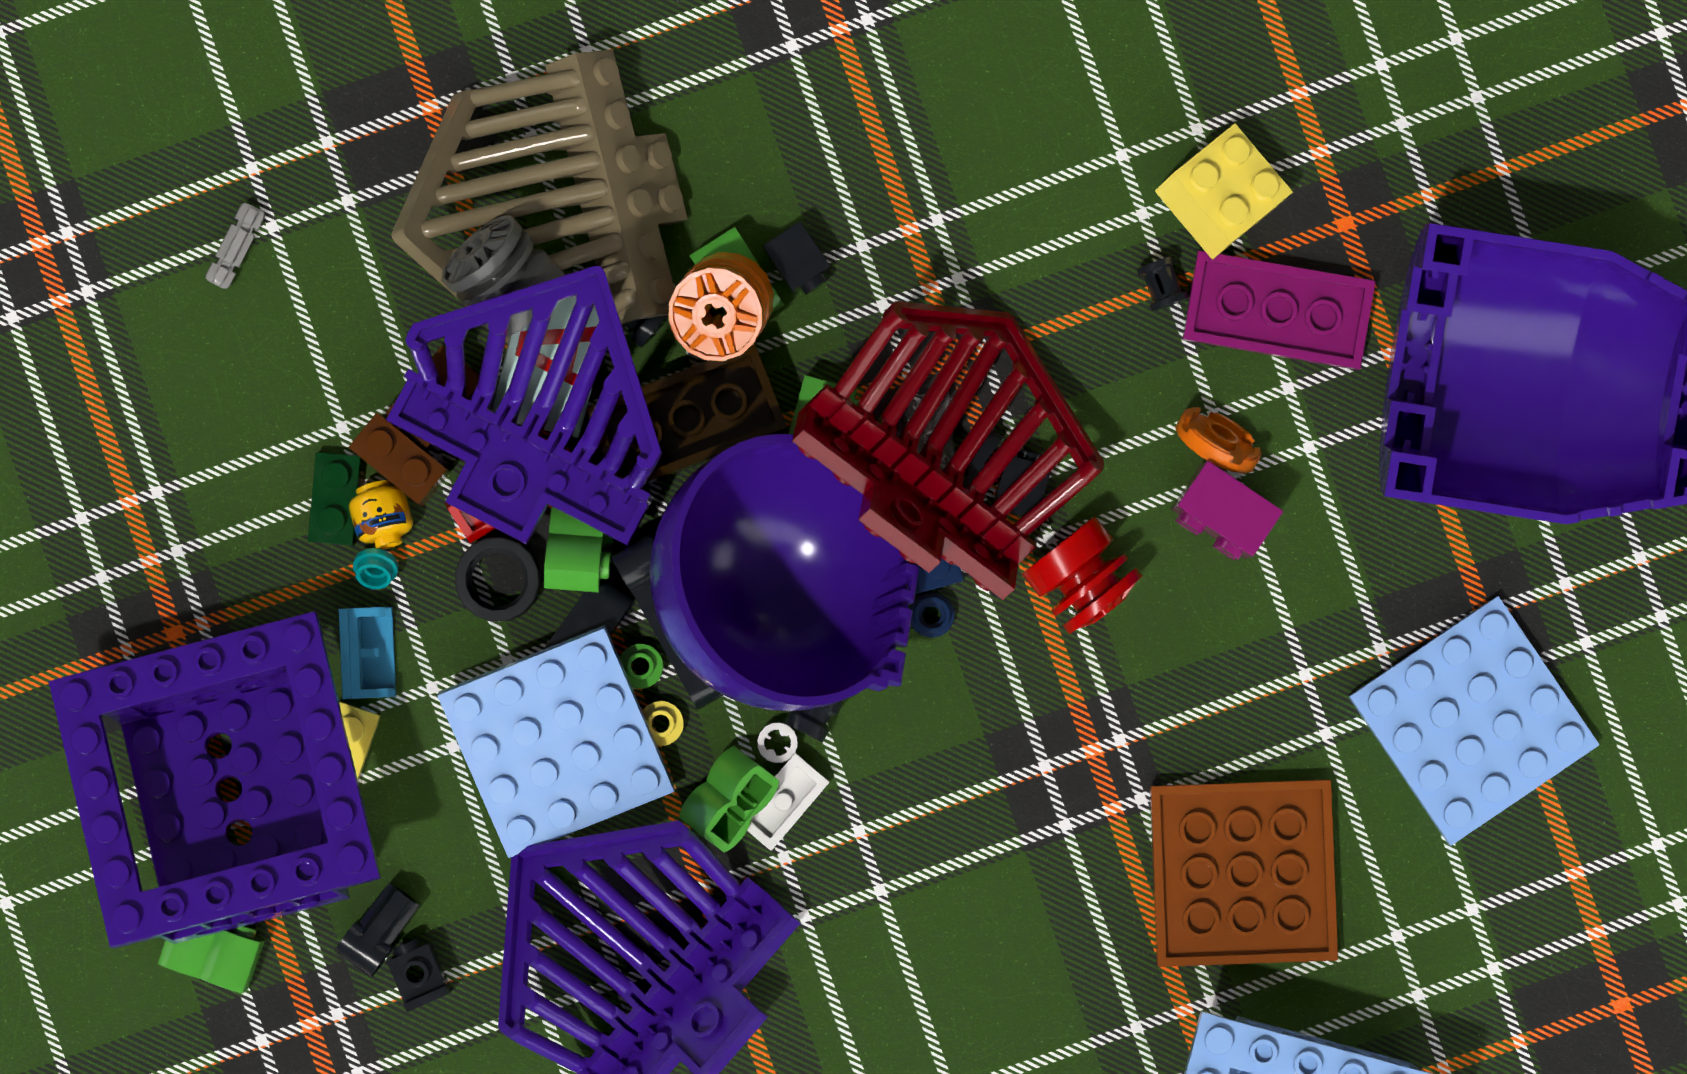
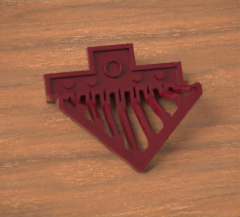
M895 301L883 313L881 322L836 386L832 388L826 384L798 412L792 442L797 445L798 449L806 457L816 459L831 470L836 479L842 484L852 486L863 494L858 520L863 523L869 533L876 537H882L898 549L905 560L918 564L928 573L941 562L942 558L951 565H957L968 573L980 588L993 592L1002 600L1015 590L1018 564L1036 548L1037 543L1029 535L1087 486L1104 469V460L1014 316L1008 312ZM899 328L908 329L857 404H853L850 395L893 334ZM929 331L936 332L877 421L874 420V409L920 343L928 336ZM956 334H963L901 434L897 437V422L947 346L956 338ZM984 336L989 337L922 450L918 453L919 439L925 427L973 350L983 340ZM1004 348L1013 361L1012 371L1003 381L944 470H940L944 446ZM1026 383L1036 399L1034 406L1026 413L965 489L963 487V479L966 468L1021 387ZM1048 418L1058 434L1055 442L990 507L983 502L986 492L1043 421ZM1070 453L1078 469L1015 524L1007 521V515Z

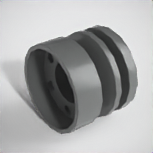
M507 215L488 222L460 245L447 262L442 272L441 281L452 292H457V298L464 305H473L565 276V273L542 249L533 250L534 240L525 231L522 232V227L511 215ZM532 310L511 317L506 337L519 332L530 324Z

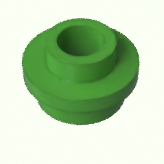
M635 644L628 647L620 656L621 663L633 688H648L660 679L663 672V660L659 652L653 647L646 644ZM639 657L645 658L649 663V670L644 675H637L632 669L633 661Z

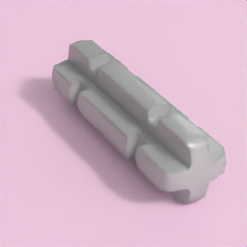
M247 203L240 205L234 217L238 221L236 225H230L215 255L219 259L216 264L211 263L205 275V279L210 283L223 289L230 287L236 275L232 272L234 267H240L255 238L251 234L253 229L259 230L265 218L263 211Z

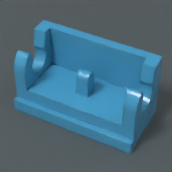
M393 607L339 609L342 699L396 697Z

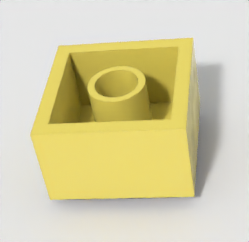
M1236 123L1176 170L1155 190L1157 195L1212 260L1293 193Z

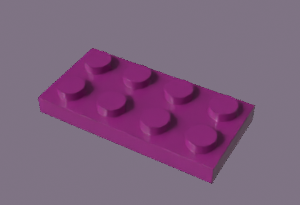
M1198 250L1182 340L1360 370L1375 281L1219 254L1212 260L1205 251Z

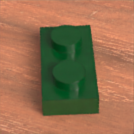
M316 452L307 542L354 546L355 529L349 510V503L357 495L356 489L360 487L361 457Z

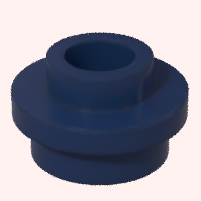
M923 594L914 601L910 608L913 611L911 625L922 636L930 638L939 637L945 634L953 624V606L941 594ZM933 606L940 611V619L937 623L929 624L924 620L923 612L927 607Z

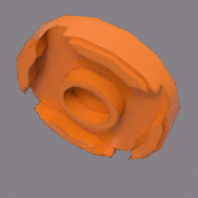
M1200 407L1184 410L1175 429L1181 440L1191 450L1212 464L1231 472L1245 474L1253 471L1262 452L1260 447H1252L1255 440L1248 431L1217 412H1210L1207 417L1199 414L1201 411Z

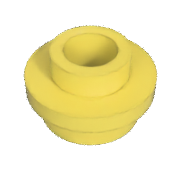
M657 701L644 708L642 712L657 746L669 745L680 737L684 727V720L680 710L675 705L666 701ZM657 715H664L669 720V728L665 732H657L653 728V719Z

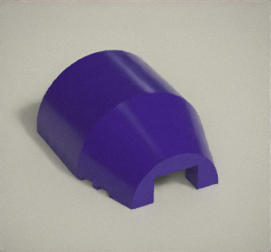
M1426 223L1417 239L1408 268L1389 361L1379 454V480L1383 496L1560 524L1578 523L1581 520L1598 517H1613L1627 512L1650 508L1655 510L1687 504V290L1613 251Z

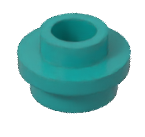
M376 548L360 551L354 558L353 570L356 574V579L366 588L383 589L396 578L399 566L396 558L385 550Z

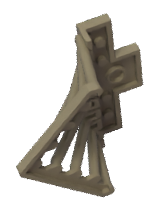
M613 50L574 53L545 65L546 75L478 89L464 90L454 94L393 228V241L457 298V292H452L441 281L447 262L458 248L442 250L430 238L482 226L501 216L511 215L515 218L554 208L581 205L583 212L581 214L523 229L522 232L525 231L534 240L533 245L566 236L588 234L590 242L548 256L561 270L595 260L596 266L603 268L606 273L622 325L635 320L669 315V301L675 287L658 226L677 224L688 220L666 133L635 137ZM543 93L553 96L554 102L470 121L475 108L479 106ZM550 121L560 123L561 130L456 153L461 140H471L481 136ZM550 150L567 151L568 154L567 158L441 187L446 173H456L466 169ZM574 177L575 185L426 220L430 209L552 179ZM509 336V337H506V341H505V342H506L507 344H508V342H509L510 336Z

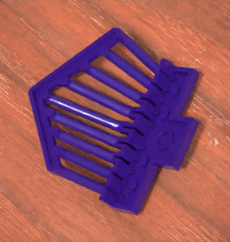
M593 266L413 323L406 336V344L411 351L419 374L410 369L407 370L404 375L407 381L386 420L466 462L445 502L526 545L547 506L550 505L629 546L653 500L652 495L642 490L655 468L662 455V451L603 268ZM576 296L575 305L542 388L520 427L516 425L551 315L560 300ZM595 305L599 323L590 338L589 347L563 411L548 440H545L541 436ZM532 310V318L509 388L496 412L493 413L491 409L511 317ZM488 324L489 331L479 381L470 401L466 399L464 340L469 329ZM445 337L447 364L445 387L441 386V379L427 344ZM608 349L614 369L604 381V387L584 435L573 452L570 453L566 449ZM622 391L628 412L618 424L616 434L605 458L596 466L591 462ZM634 436H636L640 454L637 456V462L630 474L621 479L617 477L618 471Z
M679 820L529 845L519 854L511 857L498 1029L514 1042L576 1074H670L680 1061L693 1074H719L768 1018L742 990L800 925V922L774 897L749 877L740 884L705 844ZM678 846L684 848L726 894L727 901L724 905L721 906L665 848ZM643 852L646 858L703 912L708 923L701 927L625 855ZM604 859L609 867L616 871L670 921L690 944L683 949L592 868L587 861ZM563 865L652 944L671 963L669 968L665 971L548 868ZM535 882L629 962L652 985L649 991L646 993L545 911L534 900ZM532 923L611 986L633 1008L628 1015L553 959L531 945ZM529 965L604 1019L615 1030L607 1036L527 986ZM526 1008L594 1049V1054L590 1058L583 1057L524 1026Z

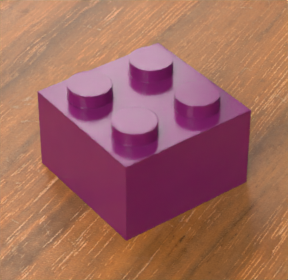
M1209 461L1199 466L1171 508V510L1179 514L1175 520L1176 523L1196 536L1203 531L1216 539L1212 547L1233 561L1235 559L1239 560L1240 557L1244 559L1253 557L1284 512Z

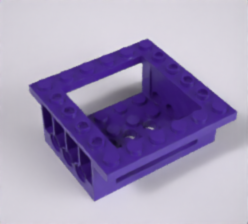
M315 611L48 681L110 948L115 949L157 937L173 944L349 899L348 887L381 879L318 614ZM104 716L113 719L122 727L158 888L142 890L102 718ZM218 734H225L231 739V751L227 756L220 759L211 757L208 751L210 740ZM229 777L238 778L242 784V792L239 798L232 802L222 801L218 793L221 782ZM237 821H247L252 827L251 839L244 845H233L229 839L230 827Z

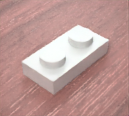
M796 753L775 776L779 780L775 795L762 811L752 816L747 830L770 851H772L829 784L826 778Z

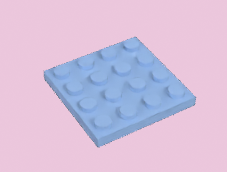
M1495 596L1348 696L1450 846L1599 746V743L1499 596Z
M605 625L438 692V699L508 858L519 854L529 845L553 841L675 791V786Z

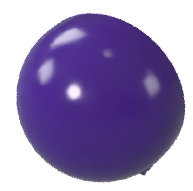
M790 434L765 435L740 442L718 453L694 471L677 490L663 513L654 538L650 561L651 594L657 618L665 637L686 667L706 685L728 698L752 707L779 711L814 709L852 697L866 688L879 692L887 689L888 685L901 686L906 653L895 650V648L907 647L913 613L908 608V605L914 603L919 574L918 566L907 563V560L901 556L898 549L882 537H876L869 533L863 523L858 520L863 494L852 486L842 484L836 479L831 470L816 459L806 457L798 449L797 445L792 442L793 435Z

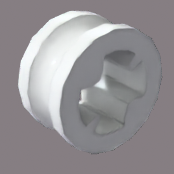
M772 723L765 726L757 740L760 754L766 760L773 763H782L789 760L795 754L798 746L794 730L784 723ZM779 730L781 736L789 735L791 746L784 747L787 750L785 754L776 756L774 749H766L764 740L765 738L771 739L768 735L770 731Z

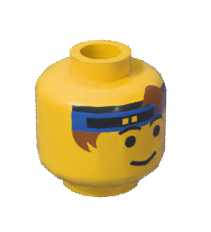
M389 480L375 481L357 488V495L349 503V510L357 538L363 543H375L376 549L381 550L400 545L402 543L401 536L409 532L413 526L406 494L396 486H392Z

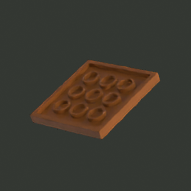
M1330 779L1150 786L1157 967L1338 960Z

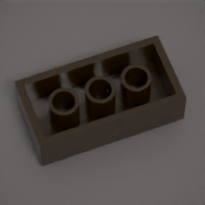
M755 343L740 356L726 361L709 360L641 387L662 451V455L644 486L705 463L718 453L740 442L754 437L779 434L788 430ZM623 394L619 396L600 441L604 457L616 434L618 424L628 412ZM596 405L586 408L589 419ZM634 436L618 471L617 477L621 479L630 474L637 462V456L640 454L636 436Z

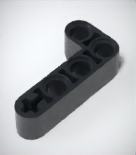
M649 534L611 555V558L627 587L633 593L694 705L699 710L724 695L706 685L686 667L676 655L663 633L651 594L650 561L654 537Z

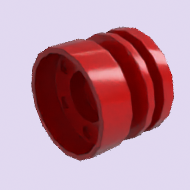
M1096 516L1087 521L1022 573V576L1039 597L1047 595L1056 589L1062 592L1064 596L1051 610L1054 616L1063 612L1070 605L1077 611L1074 616L1062 625L1068 634H1071L1076 629L1094 624L1128 597L1136 582L1143 577L1136 567L1120 579L1117 577L1114 571L1129 559L1125 553L1107 562L1102 558L1101 554L1110 545L1113 538Z

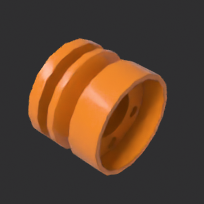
M718 252L702 258L686 273L676 286L669 301V324L675 339L687 352L704 360L726 361L742 355L755 343L773 311L774 291L769 278L755 261L739 253ZM712 306L714 308L723 306L726 309V313L724 316L720 314L712 316L709 310Z

